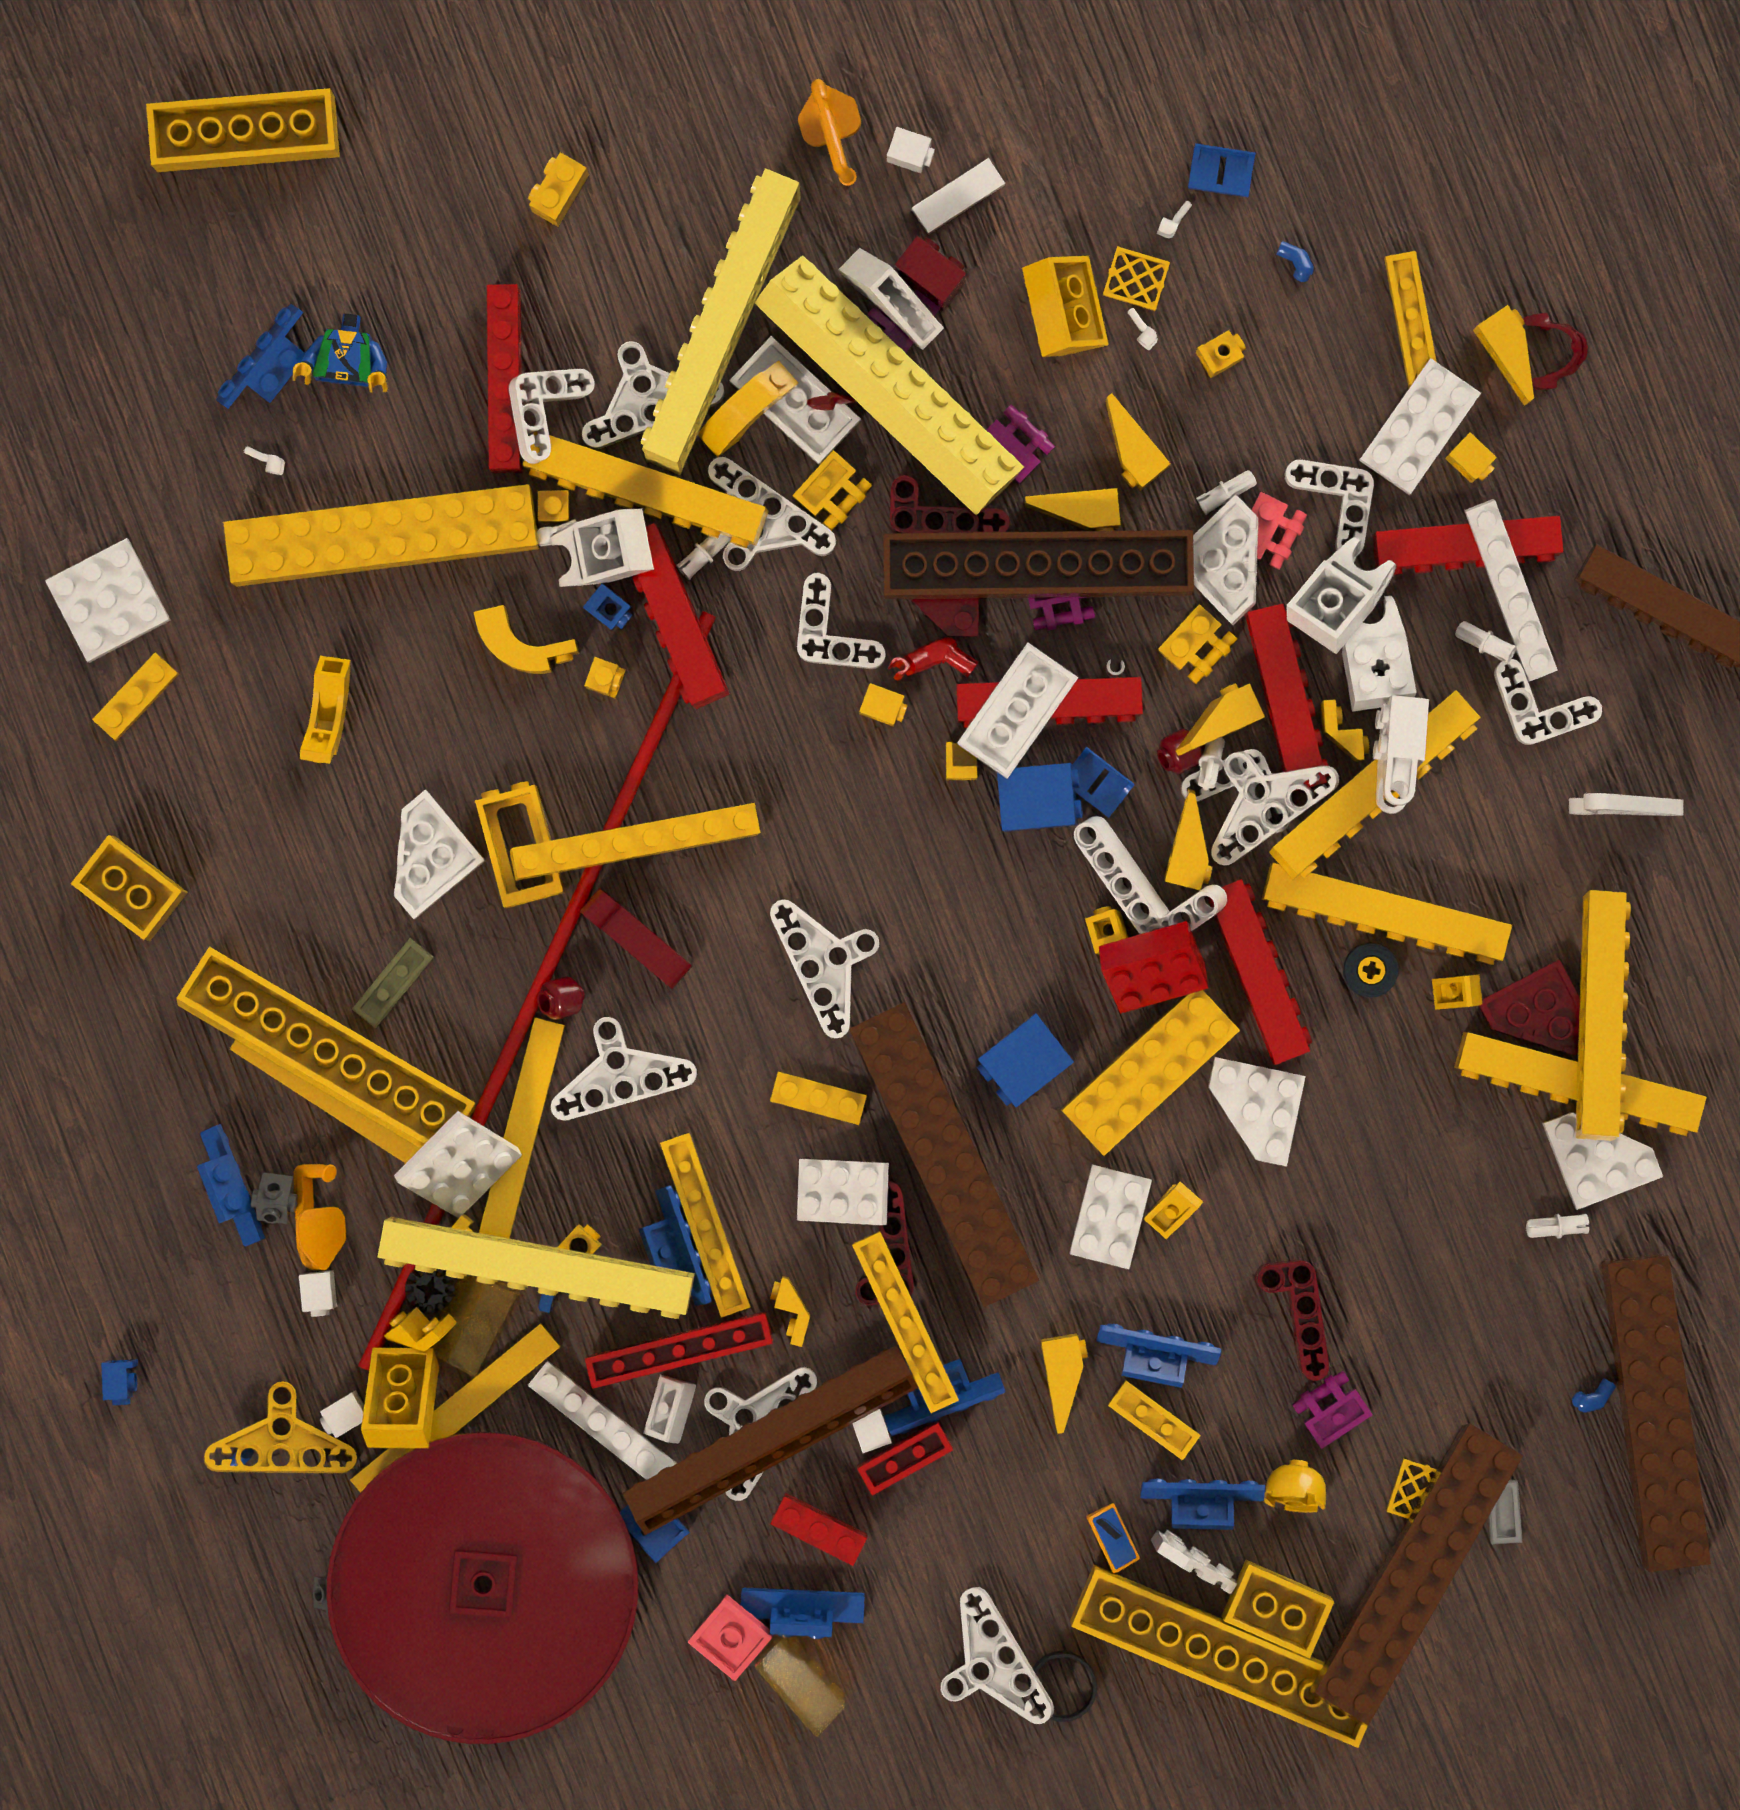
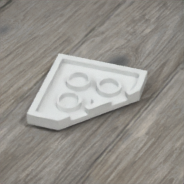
M1236 494L1193 535L1194 585L1232 625L1256 604L1259 519Z
M424 790L402 809L401 832L398 845L394 897L415 920L485 862V859L427 790Z
M1214 1057L1208 1088L1223 1108L1234 1128L1249 1148V1151L1255 1160L1287 1167L1306 1076Z
M1573 1112L1542 1123L1576 1210L1663 1177L1653 1148L1619 1133V1137L1613 1141L1577 1139L1576 1114Z
M1157 1530L1151 1538L1158 1553L1184 1570L1192 1572L1195 1569L1194 1571L1198 1577L1213 1585L1216 1583L1221 1585L1220 1588L1229 1594L1237 1586V1582L1232 1578L1234 1575L1233 1571L1220 1563L1216 1567L1210 1564L1211 1560L1208 1558V1555L1194 1546L1191 1550H1188L1182 1539L1173 1532L1166 1530L1165 1533Z

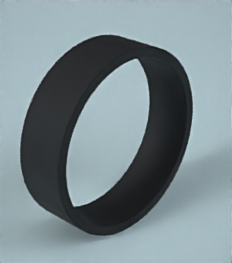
M1056 1651L1042 1657L1034 1665V1672L1037 1673L1039 1668L1051 1659L1067 1657L1082 1663L1089 1671L1093 1682L1091 1696L1082 1709L1070 1715L1053 1714L1050 1720L1057 1722H1069L1082 1717L1092 1707L1097 1694V1682L1091 1666L1085 1659L1072 1652ZM1029 1677V1683H1028L1029 1689H1030V1687H1031V1679H1030V1677ZM1033 1693L1030 1694L1035 1708L1045 1716L1043 1713L1044 1709L1036 1702Z

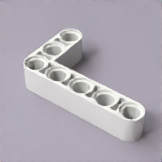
M1092 816L1075 828L1074 840L1139 934L1184 922L1181 912L1189 915L1191 923L1188 924L1192 931L1226 906L1227 895L1225 890L1218 885H1209L1169 911L1104 818ZM1087 827L1095 830L1096 839L1088 834ZM1105 852L1113 856L1114 864L1106 860ZM1123 877L1131 882L1132 889L1127 888L1123 884ZM1204 896H1209L1213 900L1214 907L1206 904ZM1140 903L1148 906L1149 914L1141 910Z

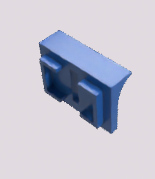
M1195 143L1188 189L1248 198L1256 153ZM1220 157H1226L1223 183L1220 185L1217 184Z
M1088 747L1083 750L1073 763V770L1078 769L1080 777V788H1075V792L1108 818L1135 785ZM1106 769L1109 771L1108 775L1091 795L1087 790L1101 772Z
M627 1505L620 1511L629 1534L655 1563L690 1533L677 1518L643 1536L640 1532L641 1528L636 1523L629 1506Z

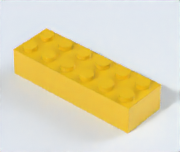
M330 88L146 104L150 159L152 167L157 172L340 157L335 96Z
M1204 990L1184 995L1072 1098L1061 1111L1092 1145L1105 1156L1240 1030Z

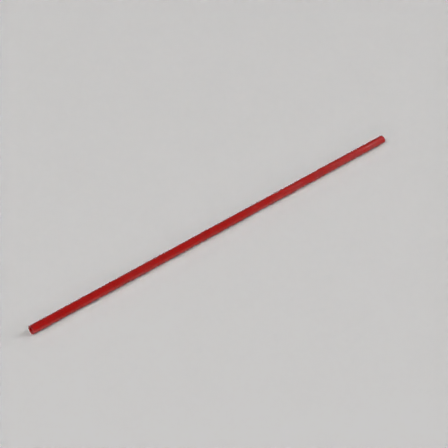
M702 611L699 621L707 638L716 617ZM673 675L602 831L620 828L681 696L679 687L683 686L679 675ZM603 864L586 867L582 873L471 1117L472 1120L482 1126L485 1125L538 1009L537 996L540 988L545 982L551 981L581 915L580 910L586 904ZM432 1203L423 1223L439 1225L445 1210ZM406 1263L400 1272L358 1364L359 1367L369 1371L372 1348L384 1347L387 1340L384 1335L392 1328L389 1322L399 1314L405 1301V1284L409 1274L415 1269L414 1264Z

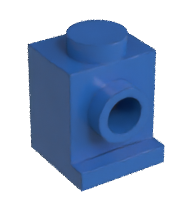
M601 583L583 606L585 610L612 631L617 626L622 630L633 616L629 613L632 606L603 583ZM610 603L615 604L617 608L616 613L613 615H608L605 610L606 606Z
M138 1359L108 1360L101 1363L103 1400H112V1405L131 1404L130 1398L133 1397V1391H137L138 1385L137 1374L132 1373V1368L138 1366Z

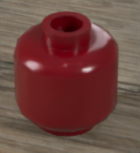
M1179 729L1160 741L1157 757L1166 771L1181 774L1199 764V759L1203 755L1204 745L1180 756L1176 753V749L1187 736L1189 730Z
M568 976L545 982L537 996L538 1007L543 1014L553 1020L575 1015L582 1008L584 990L573 978Z

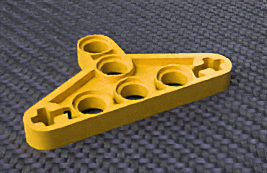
M284 1381L274 1384L268 1392L266 1419L213 1443L204 1453L205 1465L208 1469L215 1472L346 1473L354 1467L357 1461L356 1452L351 1446L296 1418V1390L290 1383ZM285 1388L290 1392L291 1398L287 1404L281 1405L275 1402L273 1393L276 1389ZM280 1418L287 1420L290 1425L289 1432L282 1436L277 1435L272 1428L273 1422ZM230 1448H238L235 1455L236 1466H230L232 1459H224L218 1466L215 1465V1460L209 1458V1455L214 1454L216 1449H221V1454L231 1455L232 1451ZM245 1449L256 1451L258 1462L253 1466L244 1465L240 1458L242 1451ZM278 1449L285 1450L289 1455L288 1464L281 1467L275 1465L272 1461V1453ZM323 1449H331L329 1456H338L340 1451L343 1450L346 1456L351 1457V1461L346 1462L345 1467H340L339 1461H329V1467H324L326 1454ZM307 1450L317 1451L320 1455V1463L314 1467L307 1466L303 1462L304 1452Z

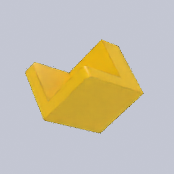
M946 742V780H977V758L957 743Z

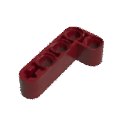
M903 475L897 477L892 483L890 527L894 533H978V516H983L982 523H990L993 517H998L999 523H1004V526H1000L996 532H1008L1010 521L1008 515L1003 510L984 508L975 515L969 508L918 506L919 489L915 479L911 476ZM906 483L913 488V494L909 498H901L897 495L896 488L900 484ZM900 514H907L912 519V525L907 529H901L895 524L896 517ZM930 515H938L943 520V525L937 530H932L927 527L926 519ZM961 516H969L973 520L974 526L968 531L960 530L956 525L957 519ZM990 525L982 526L983 532H995Z
M599 888L580 910L588 920L603 930L671 989H674L692 968L688 961L603 889Z
M888 1181V1186L891 1187V1190L898 1193V1196L892 1199L893 1208L900 1206V1212L889 1211L887 1212V1218L895 1217L899 1219L901 1229L895 1234H889L884 1230L883 1225H878L889 1251L892 1248H900L905 1253L904 1261L896 1266L902 1279L907 1281L909 1285L908 1291L911 1296L914 1285L903 1194L901 1187L897 1183ZM867 1276L862 1277L856 1285L855 1294L857 1299L865 1305H878L879 1302L876 1296L867 1299L861 1295V1286L869 1282Z
M1302 1259L1261 1265L1255 1273V1281L1262 1290L1268 1293L1288 1291L1300 1372L1306 1378L1313 1381L1323 1379L1329 1371V1360L1314 1267ZM1300 1265L1305 1266L1308 1269L1307 1279L1303 1282H1296L1293 1279L1294 1269ZM1268 1270H1275L1278 1275L1276 1284L1270 1287L1265 1286L1262 1282L1263 1274ZM1309 1296L1313 1301V1306L1308 1312L1301 1313L1297 1308V1302L1301 1297ZM1307 1327H1314L1317 1331V1337L1311 1343L1303 1342L1301 1337L1303 1330ZM1320 1347L1319 1352H1313L1315 1360L1321 1363V1366L1316 1368V1373H1313L1310 1369L1306 1368V1365L1311 1364V1355L1308 1352L1303 1353V1349L1314 1350Z

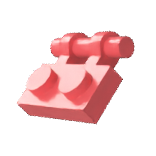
M1260 492L1252 508V511L1259 518L1257 560H1261L1266 550L1274 554L1269 565L1280 570L1284 560H1288L1292 553L1290 548L1296 536H1300L1304 529L1303 523L1307 514L1296 510L1292 519H1288L1283 516L1288 507L1287 504ZM1279 526L1286 531L1280 543L1276 544L1271 539Z

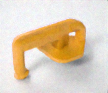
M815 79L811 83L812 93L798 116L803 139L808 145L820 147L827 144L833 169L838 175L839 181L843 185L850 186L854 184L857 176L855 170L847 165L841 139L850 137L859 130L861 117L854 98L825 85L821 79Z
M302 1164L295 1168L293 1175L294 1194L298 1195L295 1211L297 1250L302 1264L310 1270H327L346 1241V1224L343 1212L337 1207L314 1208L313 1178H322L324 1182H331L337 1173L336 1167L331 1164Z

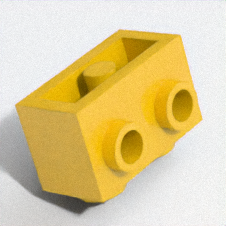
M561 152L556 159L552 157L544 169L546 177L541 185L536 184L528 197V200L531 201L529 204L531 211L559 227L589 176L587 167Z

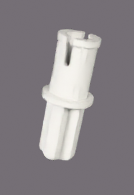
M1247 470L1226 483L1220 481L1219 486L1198 496L1196 499L1205 515H1207L1217 507L1227 503L1235 494L1238 496L1254 487L1257 482L1252 472Z
M722 534L719 535L718 539L708 536L700 545L696 543L694 545L695 549L678 563L676 567L690 580L707 562H713L712 557L730 542L731 537Z
M1466 621L1459 624L1455 633L1457 638L1479 648L1480 653L1486 652L1506 664L1511 661L1517 646L1499 639L1493 635L1492 631L1487 633Z
M1222 737L1205 744L1204 753L1199 759V766L1201 768L1198 786L1203 787L1205 791H1209V788H1215L1218 772L1223 767V760L1221 758L1225 741Z
M1555 1214L1552 1218L1529 1219L1526 1224V1231L1530 1238L1545 1236L1562 1238V1235L1588 1234L1589 1227H1586V1225L1589 1224L1587 1214L1563 1217Z

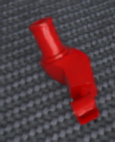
M945 637L921 646L902 658H894L890 662L888 669L897 667L901 670L893 677L898 681L905 674L910 676L941 664V662L943 664L946 662L968 678L979 661L958 648L957 640Z

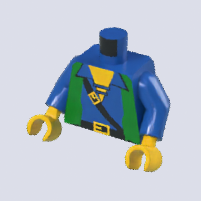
M343 314L341 330L326 329L324 335L317 337L305 352L300 363L294 365L292 380L296 381V377L303 375L305 376V385H309L311 383V373L313 372V377L316 381L369 387L371 393H373L374 386L382 385L383 392H387V360L379 343L373 341L370 334L359 333L361 316Z

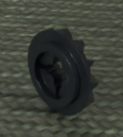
M414 1269L409 1274L405 1284L406 1297L411 1306L417 1307L423 1313H437L439 1310L447 1307L455 1291L453 1278L446 1276V1270L437 1269L433 1273ZM431 1277H435L434 1288L439 1289L441 1292L432 1293L431 1297L425 1300V1290L419 1286L427 1285L431 1281Z

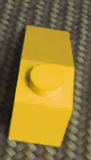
M1507 305L1477 325L1473 331L1525 406L1534 399L1526 333L1523 328L1525 323L1516 309L1511 310Z
M1111 393L1107 396L1105 402L1120 466L1124 471L1121 476L1131 488L1137 486L1141 491L1168 469L1171 463Z
M1117 488L1026 496L1024 499L1025 507L1086 531H1114V529H1118L1121 525Z
M1235 683L1220 690L1222 696L1211 701L1176 749L1177 755L1180 756L1264 718L1265 716L1251 685L1247 684L1238 688Z
M1188 789L1164 879L1165 882L1201 890L1203 883H1209L1213 866L1208 865L1209 860L1195 791Z
M1077 1333L1040 1340L1057 1434L1064 1433L1083 1370L1082 1359L1088 1358L1085 1340H1079Z

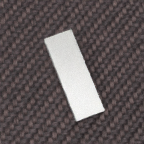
M987 158L913 206L912 211L929 235L1005 186V182L990 159Z

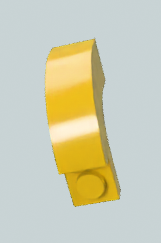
M778 360L764 372H759L731 396L706 422L698 436L718 458L736 444L747 429L763 413L795 389L798 381Z
M504 605L474 612L478 632L487 648L500 661L513 669L533 674L551 673L550 660L555 659L556 664L574 660L573 655L579 654L575 639L540 647L529 646L520 642L511 630L507 610Z
M320 655L314 672L313 701L309 724L300 748L301 760L330 764L333 755L337 754L347 707L351 660Z

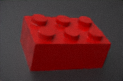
M1188 921L1099 946L1101 971L1120 1014L1209 989L1206 965Z

